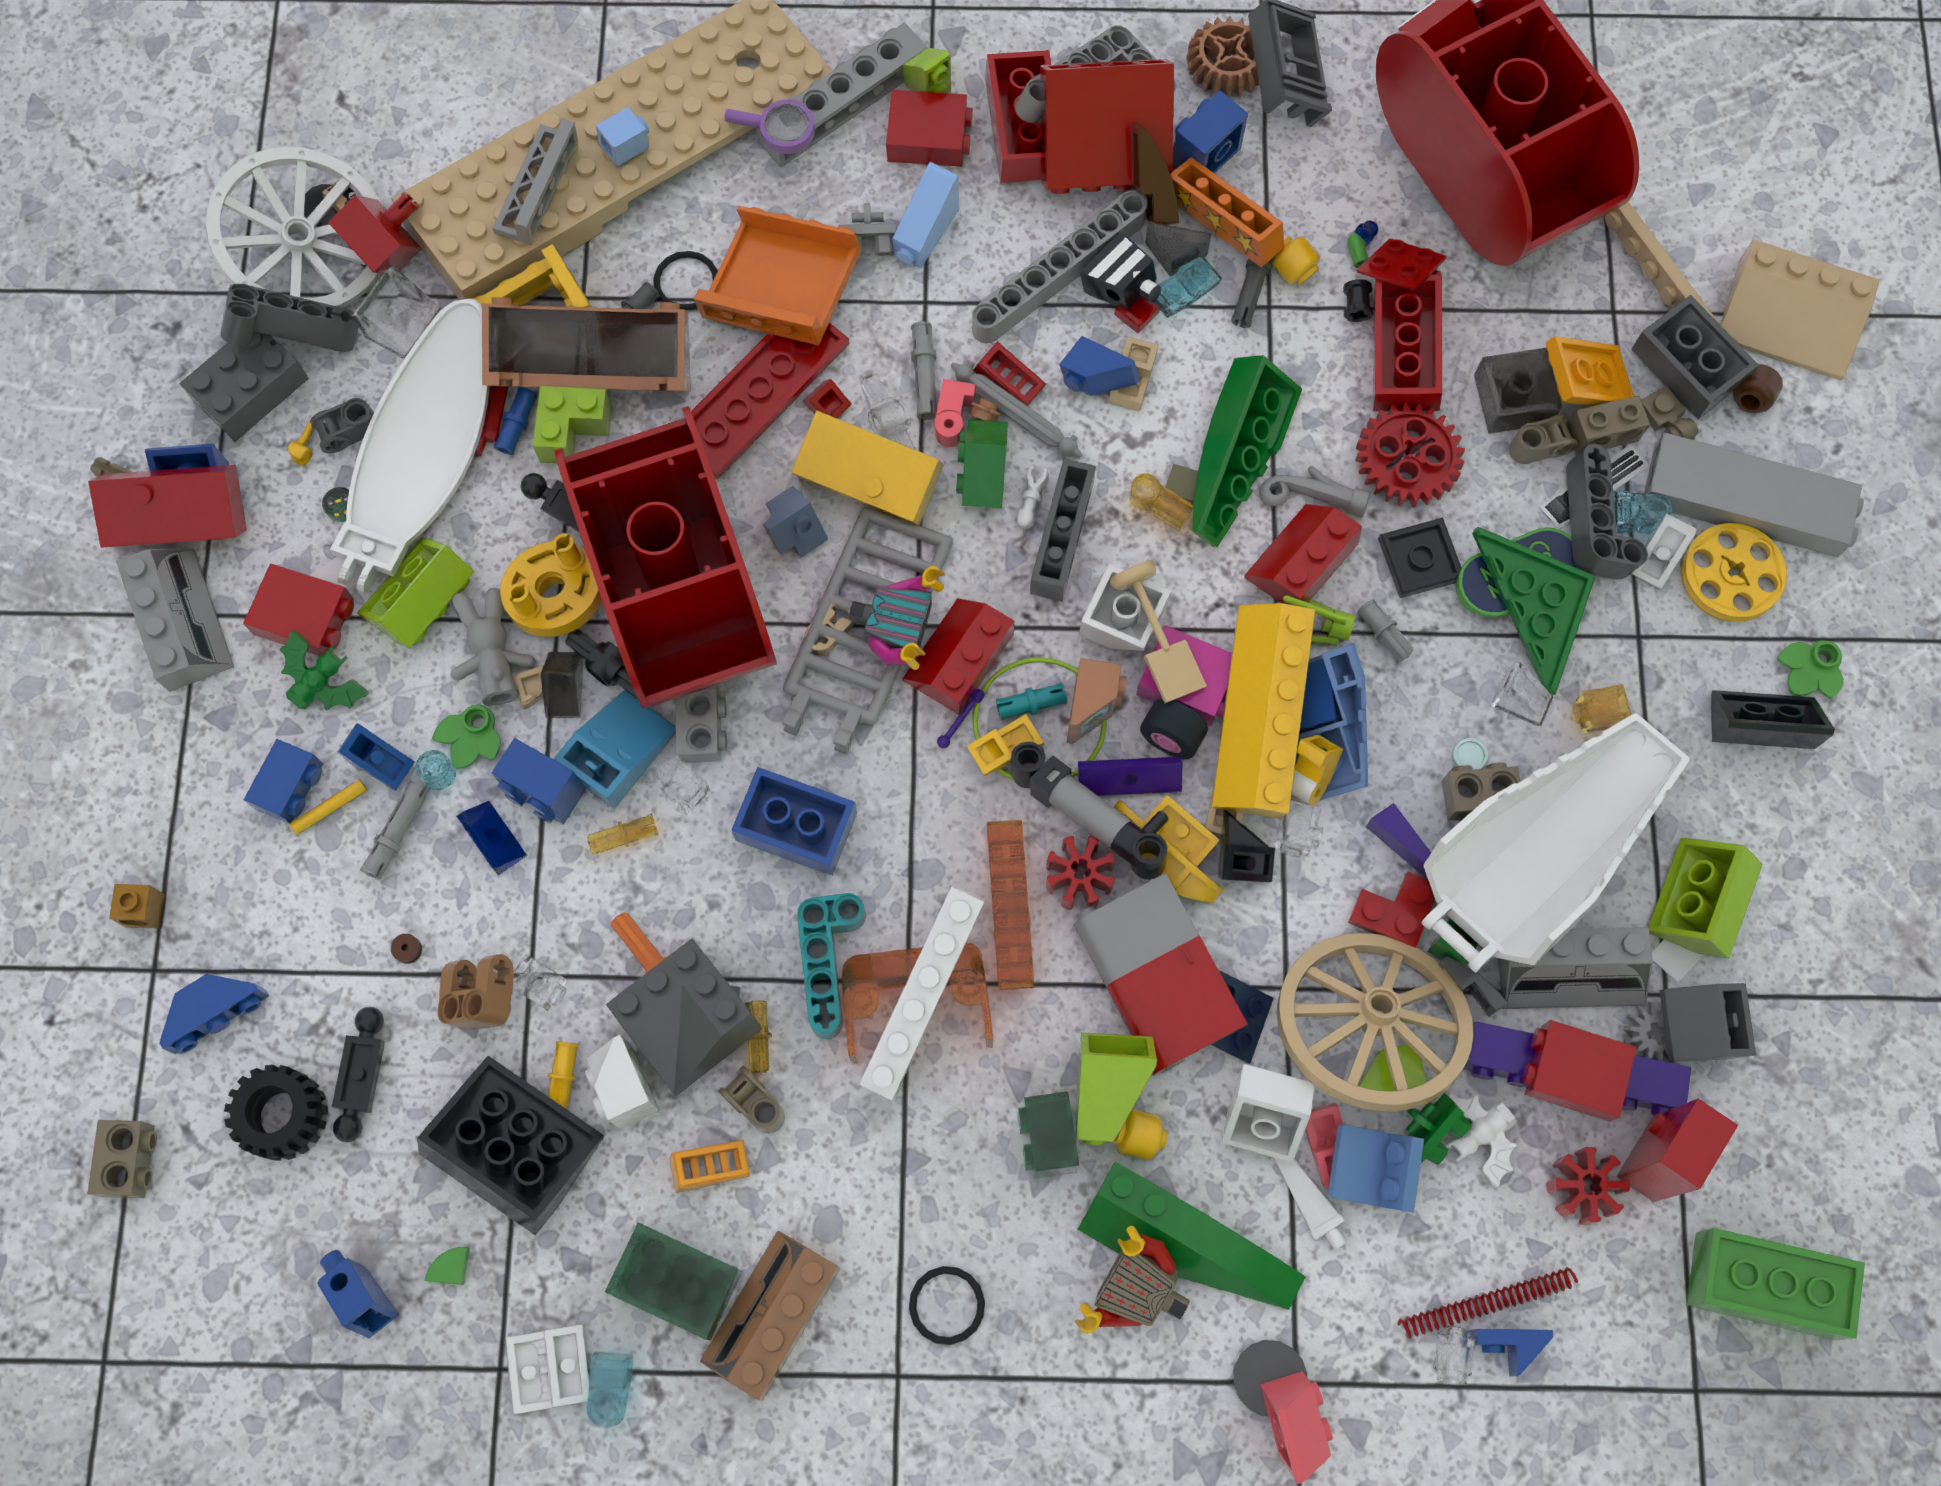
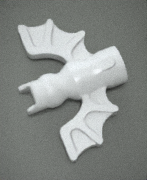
M1451 1093L1449 1097L1465 1112L1463 1115L1471 1122V1128L1463 1137H1456L1446 1147L1449 1149L1453 1146L1460 1155L1456 1159V1162L1459 1163L1468 1155L1474 1154L1479 1146L1489 1144L1491 1153L1489 1159L1482 1167V1172L1490 1183L1497 1188L1501 1179L1513 1171L1510 1163V1154L1517 1147V1144L1510 1142L1505 1137L1504 1132L1517 1124L1516 1117L1501 1101L1491 1107L1489 1111H1486L1480 1106L1478 1096L1464 1100Z

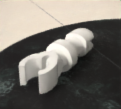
M1032 465L1028 470V490L1023 492L1022 500L1024 504L1017 516V522L1023 529L1031 528L1035 522L1036 506L1041 504L1042 501L1040 492H1042L1049 481V473L1046 467L1043 469V476L1037 479V481L1033 478L1037 473L1034 466Z

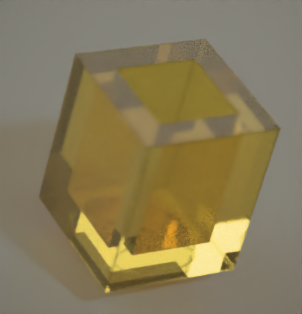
M1623 684L1583 691L1574 701L1572 708L1574 720L1577 724H1580L1583 734L1606 730L1632 715Z

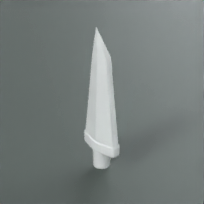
M1274 1158L1314 1240L1316 1241L1325 1235L1334 1250L1346 1244L1347 1241L1337 1228V1226L1346 1221L1343 1215L1339 1213L1295 1158L1293 1163Z

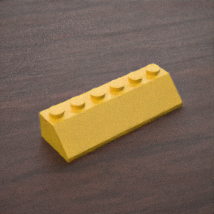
M1283 603L1238 606L1211 808L1276 819L1289 814L1315 609Z

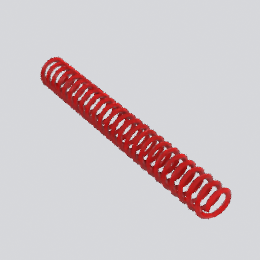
M1566 1267L1564 1271L1559 1269L1558 1273L1553 1271L1551 1275L1546 1273L1544 1277L1538 1276L1537 1280L1531 1278L1530 1282L1524 1280L1523 1284L1517 1282L1516 1286L1510 1284L1509 1288L1505 1286L1502 1290L1497 1288L1495 1293L1489 1291L1488 1295L1482 1293L1481 1297L1476 1295L1474 1299L1469 1297L1467 1301L1464 1299L1460 1303L1455 1301L1454 1305L1449 1303L1447 1307L1441 1306L1439 1310L1437 1308H1434L1432 1312L1427 1310L1426 1314L1420 1312L1419 1316L1413 1314L1412 1318L1406 1316L1405 1320L1400 1318L1397 1325L1400 1326L1402 1323L1407 1337L1411 1339L1412 1335L1408 1327V1321L1413 1328L1415 1336L1418 1337L1419 1333L1415 1325V1319L1419 1323L1422 1334L1425 1335L1426 1333L1422 1323V1316L1426 1321L1429 1332L1432 1333L1433 1329L1429 1321V1314L1433 1319L1435 1328L1439 1330L1440 1326L1436 1319V1312L1440 1317L1442 1326L1446 1328L1447 1324L1443 1317V1310L1447 1315L1449 1324L1453 1326L1454 1322L1450 1315V1308L1454 1312L1456 1322L1460 1324L1461 1320L1457 1312V1306L1461 1310L1463 1320L1467 1322L1468 1318L1464 1310V1304L1468 1308L1470 1318L1473 1320L1475 1318L1471 1308V1301L1475 1306L1478 1317L1481 1318L1482 1313L1477 1299L1480 1300L1484 1313L1486 1315L1489 1314L1484 1296L1489 1302L1491 1311L1495 1313L1496 1309L1492 1302L1491 1294L1495 1298L1498 1309L1502 1311L1503 1307L1499 1300L1498 1292L1502 1296L1505 1307L1509 1309L1510 1305L1505 1295V1290L1509 1294L1512 1305L1516 1307L1517 1303L1512 1293V1288L1516 1292L1519 1303L1523 1305L1524 1301L1519 1291V1286L1523 1289L1526 1301L1530 1303L1531 1299L1526 1289V1284L1530 1287L1533 1299L1537 1300L1533 1281L1537 1285L1540 1297L1544 1298L1540 1279L1549 1296H1551V1290L1547 1283V1277L1556 1294H1558V1288L1553 1278L1554 1275L1563 1292L1565 1291V1286L1560 1273L1563 1274L1565 1283L1570 1290L1572 1289V1284L1567 1271L1571 1273L1575 1283H1578V1279L1572 1269Z

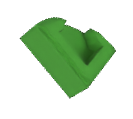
M456 1247L439 1255L430 1265L424 1281L464 1285L470 1248Z

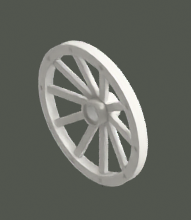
M277 147L256 152L229 168L220 178L210 196L206 215V234L211 255L217 267L231 285L240 283L259 288L263 287L256 283L284 258L289 256L292 258L290 295L300 297L302 258H306L334 293L304 299L343 308L367 292L380 273H374L366 266L357 279L344 287L314 250L363 265L366 264L352 249L319 240L338 234L329 224L317 228L315 226L348 187L357 196L377 200L379 198L372 187L357 171L326 153L302 147ZM277 165H296L294 216L290 217L262 169ZM306 166L322 170L340 179L308 218L304 217ZM252 174L282 224L229 195L241 181ZM225 206L275 233V235L222 237L220 220L223 207ZM300 234L304 236L306 239L303 241H295L290 237V235ZM280 246L247 276L234 264L226 250Z

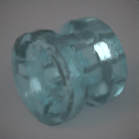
M426 751L416 761V774L432 790L446 789L455 780L456 769L453 763L441 751Z

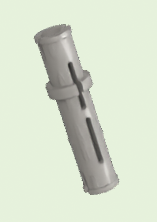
M920 321L911 325L913 338L911 361L914 363L917 418L932 420L936 418L937 412L934 374L936 350L933 349L932 324Z
M410 778L380 835L376 834L373 839L375 844L360 871L372 878L381 880L394 853L398 854L401 846L399 844L418 812L421 803L431 788L429 786H425L426 784Z

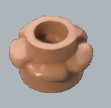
M980 398L978 404L971 402L973 408L970 415L983 421H996L997 416H1001L999 412H996L998 405L983 398Z

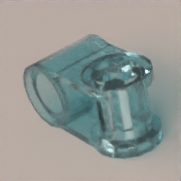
M1623 490L1613 491L1617 533L1654 534L1665 514L1671 515V502L1664 495L1631 493ZM1646 510L1656 512L1659 518L1651 517Z
M596 1351L593 1353L590 1364V1385L586 1406L587 1415L593 1423L610 1428L620 1424L624 1419L628 1390L633 1372L632 1354ZM608 1399V1402L614 1405L615 1409L614 1412L607 1413L605 1419V1416L599 1413L598 1409L599 1406L606 1405Z

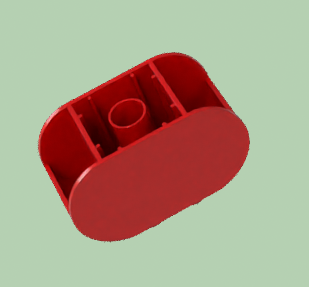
M1481 0L1475 3V16L1481 29L1436 52L1414 33L1399 31L1388 36L1382 42L1376 58V84L1380 103L1388 126L1399 147L1469 245L1486 260L1501 266L1512 265L1625 205L1633 196L1639 177L1637 141L1623 106L1544 0Z
M689 406L682 408L683 419L566 456L562 447L554 449L563 484L616 644L633 689L643 709L777 665L755 592Z

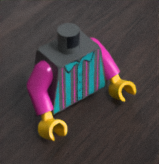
M936 566L928 567L923 572V575L887 585L885 588H877L872 605L857 601L852 602L849 621L866 624L864 630L865 642L869 644V648L884 664H908L913 670L919 668L920 664L917 662L918 655L925 656V652L920 647L932 607V592L928 591L930 588L936 592H941L944 589V584L936 579L940 576H945V573Z

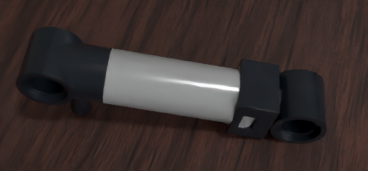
M1023 742L1013 749L1011 754V775L1017 785L1023 788H1030V795L1048 809L1053 805L1131 864L1132 871L1138 877L1151 880L1162 875L1166 866L1167 844L1156 833L1169 821L1168 815L1165 812L1158 811L1143 828H1140L1072 777L1071 768L1052 755L1046 761L1044 749L1034 742ZM1024 763L1035 764L1033 767L1022 766ZM1152 853L1156 858L1145 859L1141 855Z

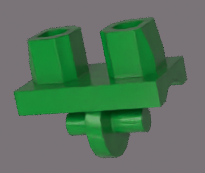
M1445 1093L1441 1095L1434 1105L1429 1102L1421 1111L1417 1108L1407 1110V1113L1414 1118L1406 1128L1409 1132L1408 1136L1424 1139L1422 1163L1427 1159L1437 1165L1440 1164L1448 1155L1449 1149L1441 1142L1446 1134L1451 1132L1454 1136L1460 1138L1471 1128L1470 1122L1463 1115L1465 1112Z

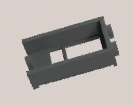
M1265 0L1248 14L1264 112L1269 114L1284 101H1289L1294 104L1287 109L1288 117L1297 118L1304 113L1306 126L1312 127L1332 111V106L1330 103H1327L1326 84L1314 21L1316 15L1278 0ZM1280 31L1291 34L1295 57L1290 52L1284 54ZM1285 62L1295 63L1298 75L1288 72Z

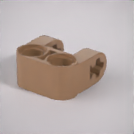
M503 954L486 956L478 963L477 970L475 965L469 960L447 963L441 973L437 1009L439 1020L444 1024L469 1029H482L503 1025L507 1021L511 1010L510 1001L514 976L511 960ZM457 973L462 975V979L457 977Z

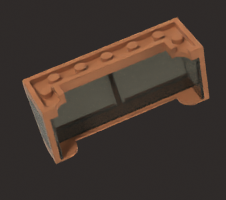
M492 297V304L482 303V385L690 392L688 311L680 309V303L660 302V309L523 306L513 305L512 298Z

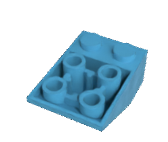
M624 690L580 727L553 759L573 770L584 788L615 809L676 734V727L651 708L643 709L639 700Z

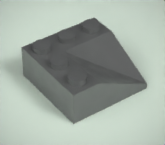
M693 938L606 1004L675 1096L683 1092L762 1030L755 1017Z

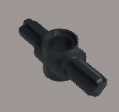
M580 629L568 634L565 640L566 645L586 660L585 668L594 678L607 687L618 684L638 700L617 646L609 641L598 644Z

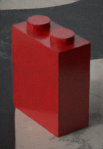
M892 89L886 139L887 162L927 165L929 162L941 166L962 167L963 154L969 155L970 135H965L966 127H972L973 108L967 107V94Z
M270 563L243 624L253 635L283 645L287 644L290 637L289 633L292 630H296L309 641L310 646L307 652L321 656L332 645L335 647L334 649L337 648L341 638L340 630L345 619L350 618L353 612L354 598L344 586Z
M1553 1020L1548 1021L1541 1028L1537 1027L1531 1042V1048L1535 1049L1533 1062L1527 1063L1522 1078V1083L1527 1084L1524 1095L1608 1122L1620 1118L1637 1047Z

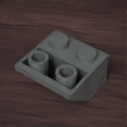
M1746 983L1711 984L1659 990L1669 1062L1727 1060L1756 1056Z

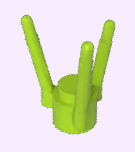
M1288 595L1283 597L1284 602L1294 606L1315 609V614L1324 617L1322 631L1327 632V636H1312L1311 643H1327L1337 646L1339 639L1349 640L1355 615L1333 609L1312 599L1307 603Z

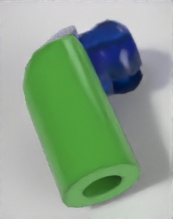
M1367 220L1359 224L1348 237L1347 244L1355 268H1359L1369 258L1366 247L1379 231L1374 221Z

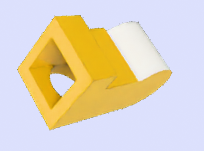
M1318 734L1301 739L1297 748L1299 757L1294 769L1291 795L1308 806L1316 805L1322 798L1327 785L1330 784L1343 748Z

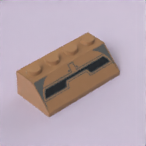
M777 1231L700 1359V1362L759 1401L764 1400L841 1268L789 1236Z

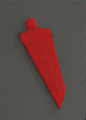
M516 356L501 367V372H513ZM490 386L484 425L474 454L476 456H482L486 442L495 443L498 439L509 386Z

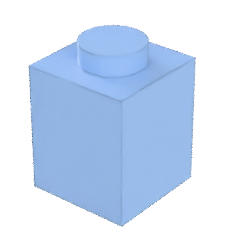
M629 107L596 125L599 145L617 167L649 148L647 137L649 128L641 116L636 117Z

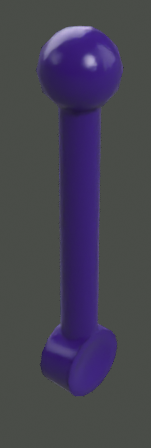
M978 688L973 690L970 697L971 700L946 734L937 739V744L940 748L944 749L950 745L952 735L974 705L983 700L984 691Z

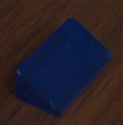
M490 801L465 810L456 816L498 876L528 856Z

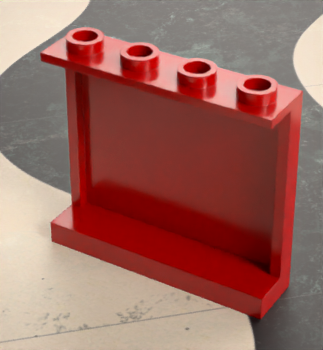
M1168 59L1040 65V79L1044 81L1045 178L1041 179V183L1047 190H1051L1053 194H1066L1070 192V188H1082L1084 192L1101 191L1102 186H1113L1114 190L1132 189L1131 123H1138L1147 130L1161 152L1169 173L1173 172V62Z

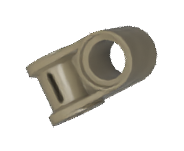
M1558 414L1545 420L1523 425L1509 446V453L1517 463L1529 464L1550 457L1566 455L1575 450L1579 443L1577 439H1573L1566 424L1569 420L1567 415ZM1523 441H1528L1533 447L1527 446Z
M743 1065L740 1068L741 1073L726 1088L721 1087L718 1092L759 1131L768 1134L774 1133L784 1124V1111L779 1103L765 1090V1086ZM767 1106L774 1107L775 1117L768 1123H760L758 1121L760 1110Z

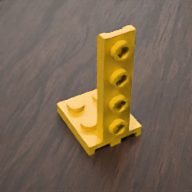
M553 244L541 250L545 259L530 264L526 270L513 278L503 280L499 283L498 287L488 293L473 298L481 306L482 303L492 304V297L512 298L513 305H524L555 286L564 298L567 307L592 308ZM577 321L582 330H586V323ZM601 322L593 323V335L595 338L607 332Z

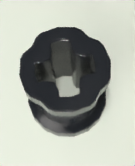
M1356 279L1344 284L1343 292L1347 296V308L1344 309V317L1348 321L1362 322L1372 318L1373 309L1370 307L1369 297L1373 290L1371 282Z

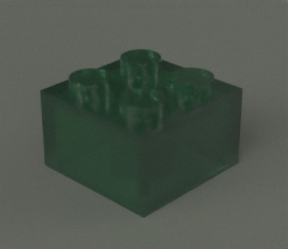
M1068 1091L1024 1097L1023 1107L1018 1108L1017 1118L1020 1134H1027L1028 1144L1023 1145L1022 1149L1025 1171L1032 1170L1033 1179L1076 1173L1079 1168V1159Z

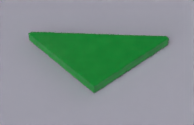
M1476 527L1472 532L1476 544L1546 694L1553 696L1557 692L1596 576L1483 528Z

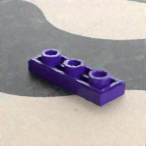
M1182 757L1078 761V781L1098 796L1182 792Z

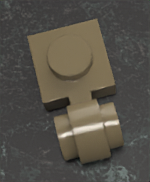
M1668 386L1641 399L1649 423L1655 432L1665 427L1667 429L1664 431L1665 433L1695 440V436L1699 432L1698 427L1691 418H1681L1686 410Z

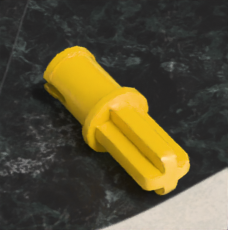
M556 1041L552 1073H548L547 1076L551 1077L548 1097L568 1110L572 1080L577 1078L573 1074L579 1044Z

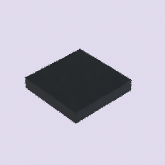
M1443 517L1379 535L1378 541L1399 598L1456 583L1458 573L1462 567Z

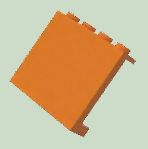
M738 205L737 212L741 223L709 291L698 289L694 297L702 318L819 345L861 253L856 232L843 226L834 227L822 224L816 220L807 221L793 218L784 213L775 214L757 207L748 208Z

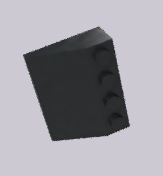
M487 1056L417 1137L419 1154L536 1236L559 1207L603 1140L604 1135L496 1060Z

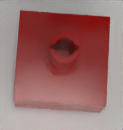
M403 192L388 209L377 199L354 195L328 222L374 273L396 275L422 249L401 226L420 207L416 201L412 202L413 198L406 192Z

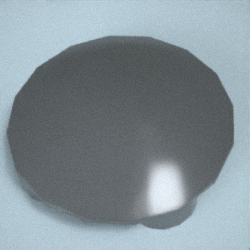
M1263 1340L1251 1344L1240 1354L1233 1367L1234 1386L1239 1399L1249 1410L1260 1416H1268L1260 1384L1301 1371L1306 1376L1308 1373L1302 1358L1292 1347L1280 1341Z

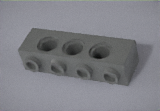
M1063 458L1031 577L1030 594L1063 602L1094 484L1095 465Z

